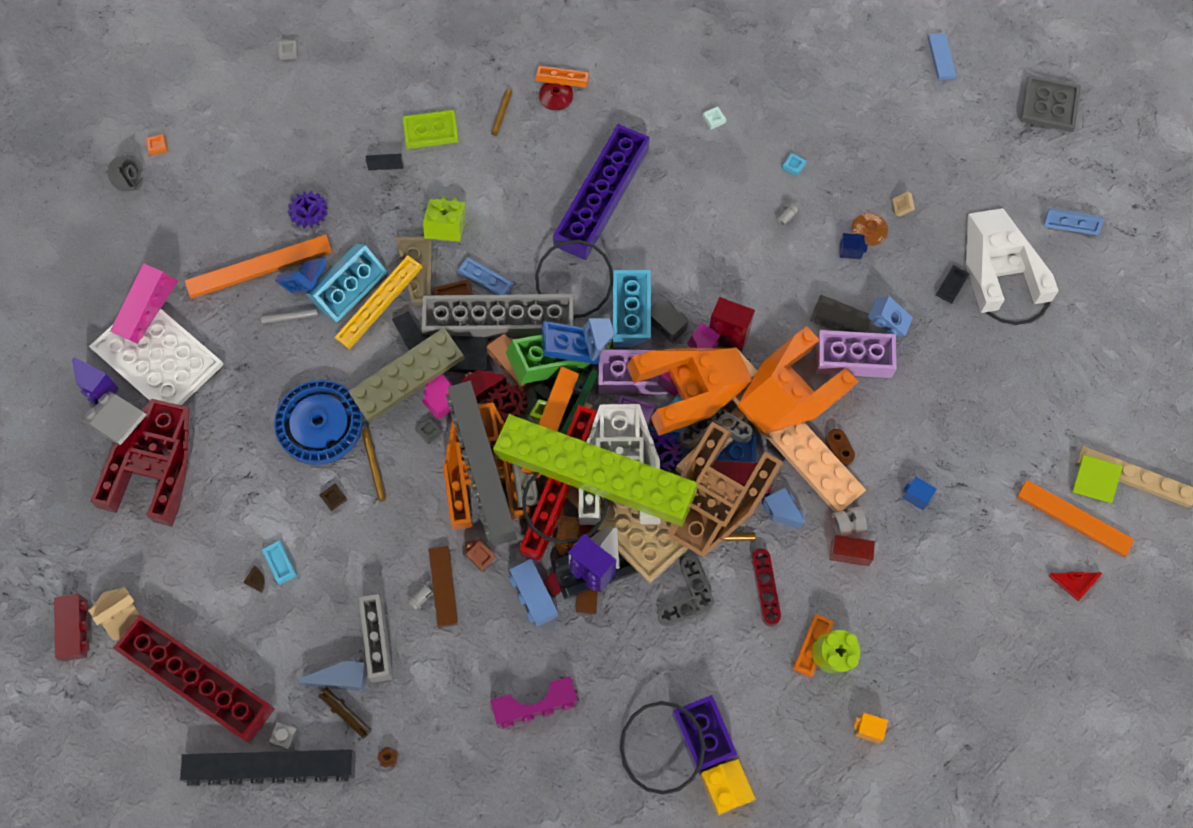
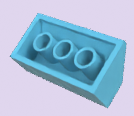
M356 244L317 281L316 286L312 290L307 291L305 294L317 308L337 323L388 272L366 245Z
M613 270L614 347H634L651 339V270Z

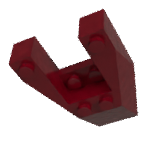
M151 399L142 410L147 414L121 445H113L90 502L98 509L117 513L132 474L157 479L160 481L147 516L154 523L172 527L180 507L188 464L189 407Z

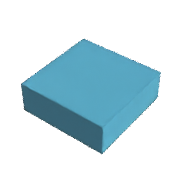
M791 153L783 164L782 169L798 177L807 161Z

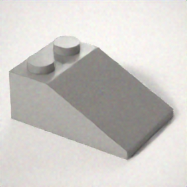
M108 391L99 398V403L85 414L83 422L99 435L121 445L147 414Z

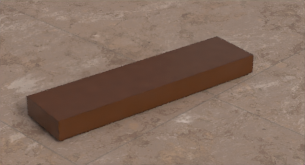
M449 547L429 549L437 626L438 628L458 625Z

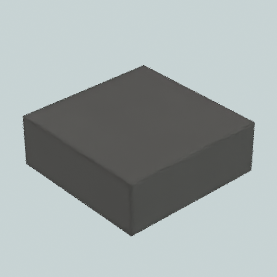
M430 417L415 429L428 444L443 432Z

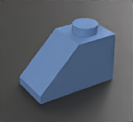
M589 318L583 328L591 361H595L615 335V329L610 319Z

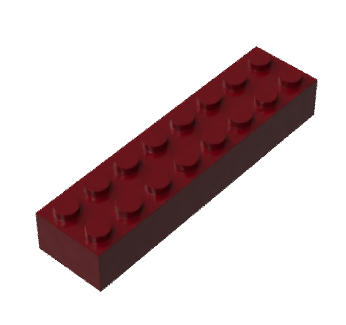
M140 614L113 647L114 650L249 744L275 710L273 706Z

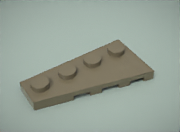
M395 237L401 262L408 255L423 267L407 285L412 306L423 305V296H431L432 239H424V237Z

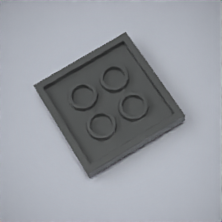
M1029 75L1026 82L1020 121L1073 132L1076 124L1081 85Z

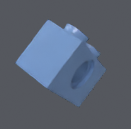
M889 296L875 299L868 318L877 327H880L886 334H896V337L906 336L913 319L908 312Z

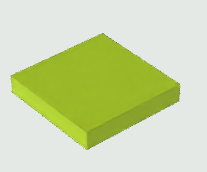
M1082 455L1072 493L1112 504L1123 466Z

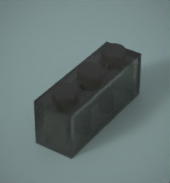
M821 294L810 319L815 325L824 326L832 331L866 333L871 322L868 318L869 313Z

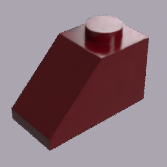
M481 370L470 372L461 380L462 383L471 381L477 403L488 397L489 392L494 393L493 387L499 389L501 383L503 386L507 385L504 374Z

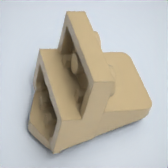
M125 586L120 589L103 592L94 605L88 609L94 622L97 625L101 623L114 641L123 636L139 615V612L133 605L134 599Z

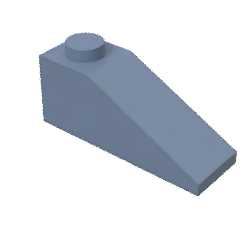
M352 658L350 661H343L302 677L299 683L304 687H328L329 689L365 691L367 665L361 659Z

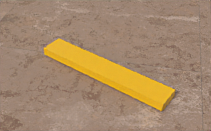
M407 255L334 338L350 350L423 268L421 264Z

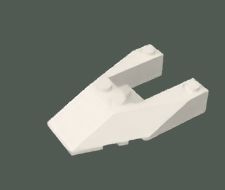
M1002 208L968 214L965 266L967 272L970 273L969 278L980 313L999 310L1004 302L997 276L1022 272L1024 273L1034 304L1051 302L1059 291L1054 276L1006 211Z
M640 404L600 405L586 442L660 469V459L650 436ZM579 489L580 525H596L601 519V496ZM640 511V524H661L660 518Z

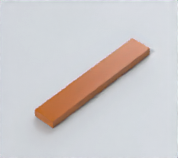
M561 366L538 425L554 431L558 430L579 376L578 373ZM521 467L520 470L529 475H534L536 473L523 467Z
M1028 480L1024 482L1017 495L1018 499L1122 557L1127 556L1135 540Z

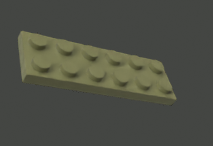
M442 328L348 392L367 421L371 422L465 359V357L445 328Z

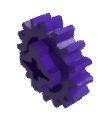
M303 191L301 196L298 193L296 194L297 199L291 198L292 204H288V214L291 221L295 222L297 227L302 224L303 229L307 225L312 229L313 224L319 226L320 220L325 221L324 216L328 215L326 210L328 206L324 197H320L319 193L314 195L313 191H310L309 194Z
M654 432L652 440L653 443H656L654 446L660 459V469L667 472L668 468L675 470V464L680 463L679 458L682 456V452L679 451L681 446L676 445L677 438L671 440L670 433L666 437L664 434L657 436Z

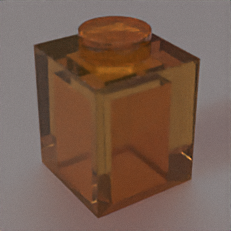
M560 515L557 539H577L580 531L579 518ZM576 543L560 544V546L572 548Z

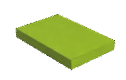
M455 110L402 116L406 149L459 143Z

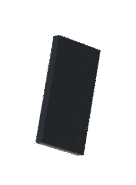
M412 334L411 349L432 335ZM450 336L465 359L445 372L470 373L476 370L487 371V337Z

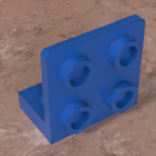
M320 258L305 261L300 272L280 274L275 279V282L290 293L310 291L316 286V280L324 271V265L327 260Z

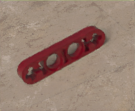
M760 548L754 551L752 555V566L762 620L765 625L773 627L779 623L781 611L771 556L767 550ZM759 554H761L762 557H766V559H764L763 566H768V568H761L759 570L757 569L761 567L760 560H756ZM767 573L770 576V581L762 582L759 579V574ZM763 593H772L773 601H764ZM775 605L771 610L772 614L777 617H775L774 621H771L766 616L769 615V607Z

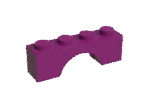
M701 322L688 340L687 345L689 348H716L719 344L716 341L720 335ZM669 372L664 373L657 384L676 397L679 392Z
M570 676L550 682L548 694L537 704H521L510 694L490 700L497 727H502V729L515 726V722L522 721V723L531 722L538 715L543 717L553 715L555 710L561 708L563 711L570 710L575 707L574 704H578Z

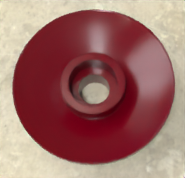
M545 83L539 91V100L547 109L562 110L571 104L573 90L568 85Z

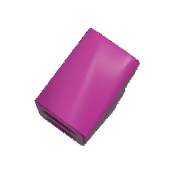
M443 374L425 385L426 388L423 392L425 397L422 400V403L438 420L450 413L446 394H449L447 387L452 386V384L449 383Z

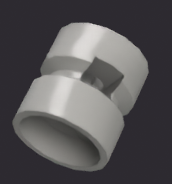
M860 506L848 509L847 513L839 511L831 515L832 525L838 538L849 536L851 532L857 534L867 530L866 517Z

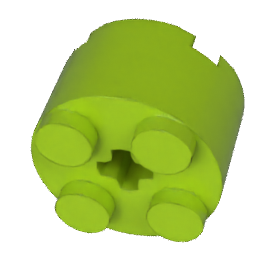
M844 630L823 633L812 646L813 660L826 673L834 674L849 671L859 663L860 646L858 639L854 634Z

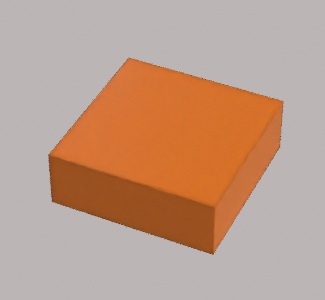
M164 134L146 138L150 156L168 152Z

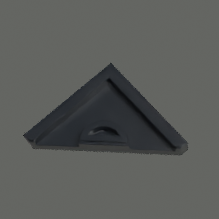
M584 369L569 399L572 402H576L590 374Z

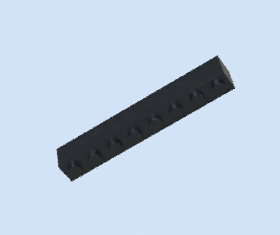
M348 749L182 754L180 781L187 783L186 786H200V782H208L209 786H220L221 782H229V785H242L243 781H251L253 785L264 784V781L272 780V784H285V780H293V783H306V779H315V783H326L328 779H336V782H349V778H355L356 752Z

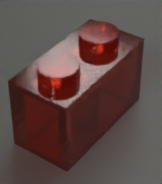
M835 535L831 541L829 560L870 566L874 560L875 541Z

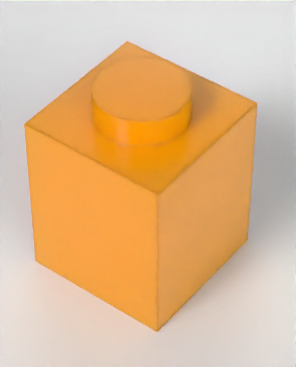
M862 713L859 718L856 717L854 722L855 736L880 744L884 740L888 720Z

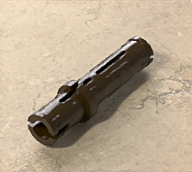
M328 687L323 689V694L320 693L318 697L331 708L330 711L340 716L362 739L368 736L367 733H370L372 728L346 706L342 698L339 699Z

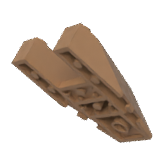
M711 422L681 474V477L697 482V492L682 527L671 523L669 531L670 538L702 557L706 556L754 513L784 464L782 461L764 452L745 487L716 471L712 466L730 437L731 432L714 422Z

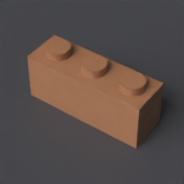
M504 333L487 345L488 355L513 384H516L519 390L523 389L525 393L539 381L525 384L519 383L506 355V351L514 339L512 337L508 338Z

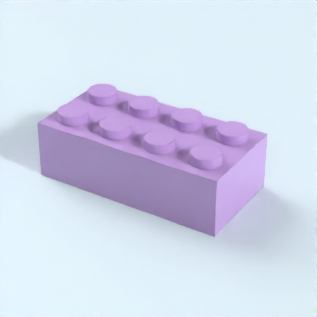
M820 330L817 337L820 340L816 344V374L837 375L847 368L853 376L893 377L897 369L896 334Z
M604 350L600 354L599 394H670L657 384L663 374L634 384L626 367L633 356L655 350Z

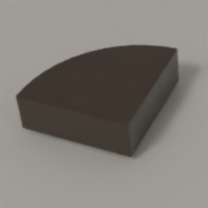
M254 565L243 583L262 593L265 587V578L260 569Z

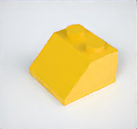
M739 759L721 764L702 772L700 775L716 816L756 800Z

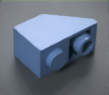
M785 488L764 498L762 505L772 521L797 529L802 528L805 522L803 512L797 509L794 504L793 495L790 492L788 493Z

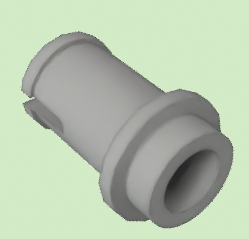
M791 203L786 205L785 210L776 219L777 223L785 227L791 218L797 215L798 208Z
M423 585L413 597L410 596L408 598L407 604L414 611L420 609L421 605L433 593L426 585Z

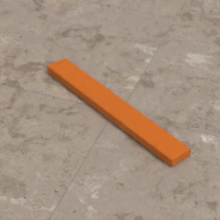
M323 235L185 280L189 296L192 299L332 253L327 236Z

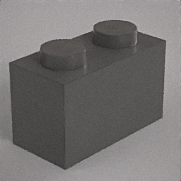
M661 297L651 306V325L671 343L687 330L688 318L682 312L679 313L670 301H666Z

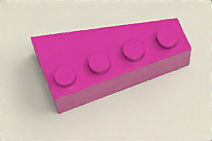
M143 263L110 332L138 344L178 281L166 273Z

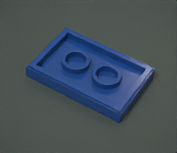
M543 321V356L592 364L600 362V355L595 361L590 359L583 327Z

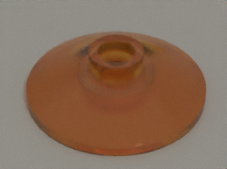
M864 213L853 221L852 234L857 241L864 245H878L887 237L888 226L879 215Z

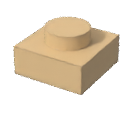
M908 191L892 199L895 214L899 217L915 209L912 194Z

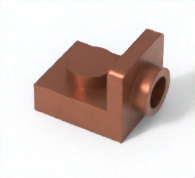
M476 539L474 541L470 540L464 546L465 550L462 552L480 571H483L496 558L481 540Z

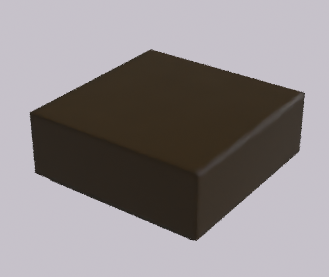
M336 484L319 494L330 511H333L347 501V498Z

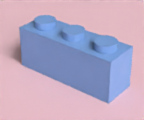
M532 559L511 568V576L508 578L513 588L517 586L519 591L517 597L521 605L525 604L528 609L525 613L529 622H534L535 626L538 627L557 618L558 612Z

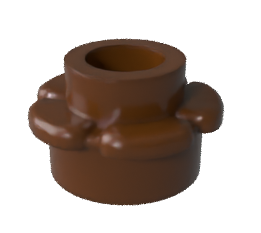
M384 747L377 755L380 765L384 768L393 767L397 763L398 752L391 747Z

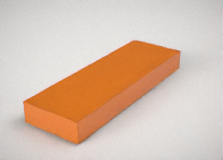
M538 66L535 81L587 88L589 73Z
M815 613L792 669L793 671L809 678L813 677L817 664L812 657V646L820 635L831 631L834 621Z

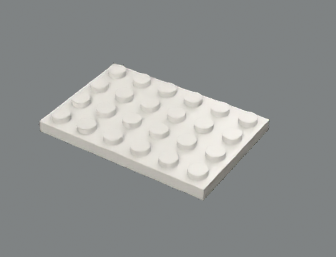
M162 309L159 310L138 344L110 332L111 326L89 346L91 350L149 401L156 399L177 405H182L224 365L219 358Z

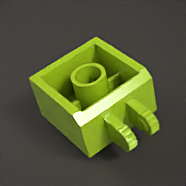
M442 196L441 200L430 199L423 220L424 239L460 242L466 222V202H459L458 198L453 197L452 201H447V197Z

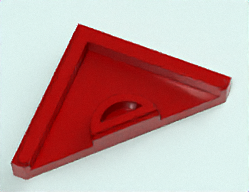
M1052 572L1049 577L1079 601L1102 573Z

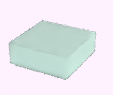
M718 106L702 114L710 129L726 123V118Z

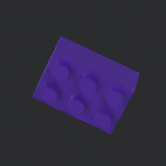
M585 534L568 552L570 573L577 579L581 577L585 580L586 586L594 592L597 590L601 593L616 575L617 559Z
M712 695L683 706L684 709L692 713L703 733L705 753L703 765L698 773L734 759L738 755ZM675 709L672 716L694 769H696L701 752L698 730L689 716L679 709Z

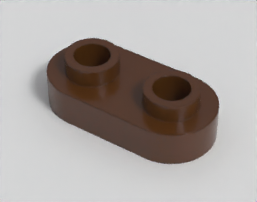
M840 429L829 431L826 443L830 451L844 466L850 465L855 458V453L845 433ZM834 436H838L840 440L834 439ZM846 452L848 457H844L842 453Z

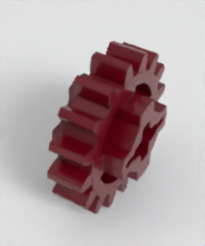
M501 383L499 389L493 387L494 393H488L489 399H486V404L496 403V406L499 408L497 411L504 424L509 414L521 418L520 414H526L525 408H528L527 396L523 395V389L518 390L516 384L512 388L510 383H507L506 387Z

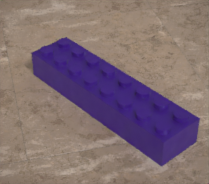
M617 124L553 235V246L570 240H582L594 245L596 244L649 150L650 137ZM580 243L564 244L558 249L587 260L593 248Z

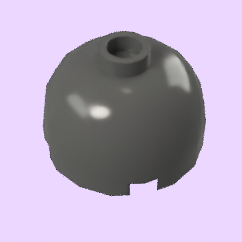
M118 156L109 163L108 178L115 188L121 191L138 190L142 186L143 178L140 179V172H143L139 161L134 156Z

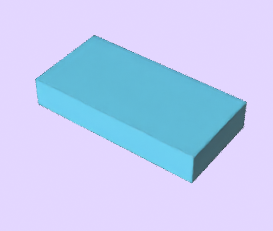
M280 540L262 549L278 585L297 576Z

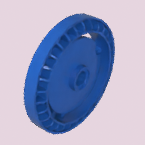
M310 381L295 387L282 399L275 414L274 429L278 442L290 457L305 464L324 465L343 458L355 447L361 437L364 419L363 413L346 387L332 381ZM316 394H330V395L336 396V397H338V398H340V399H342V400L338 401L337 399H335V398H333V397H331V396H328V395H316ZM347 404L349 408L345 410L344 406ZM351 414V425L346 436L337 445L329 448L330 441L338 442L347 429L348 416ZM288 419L290 420V431L295 440L302 446L312 449V451L301 449L289 440L287 435ZM323 420L321 424L315 425L316 421Z

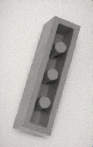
M379 594L360 597L359 604L368 678L372 683L392 680L383 600Z

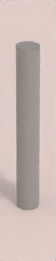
M318 309L262 316L261 321L262 324L318 316Z

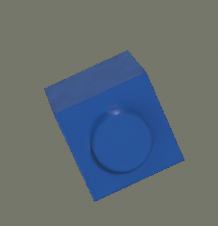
M916 476L913 482L909 480L903 491L906 493L903 499L924 510L937 488Z

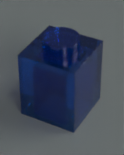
M843 233L840 239L839 258L862 259L863 253L867 252L868 242H865V235Z

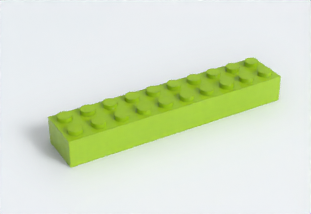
M510 414L493 448L496 458L533 472H538L544 476L681 527L697 492V482Z

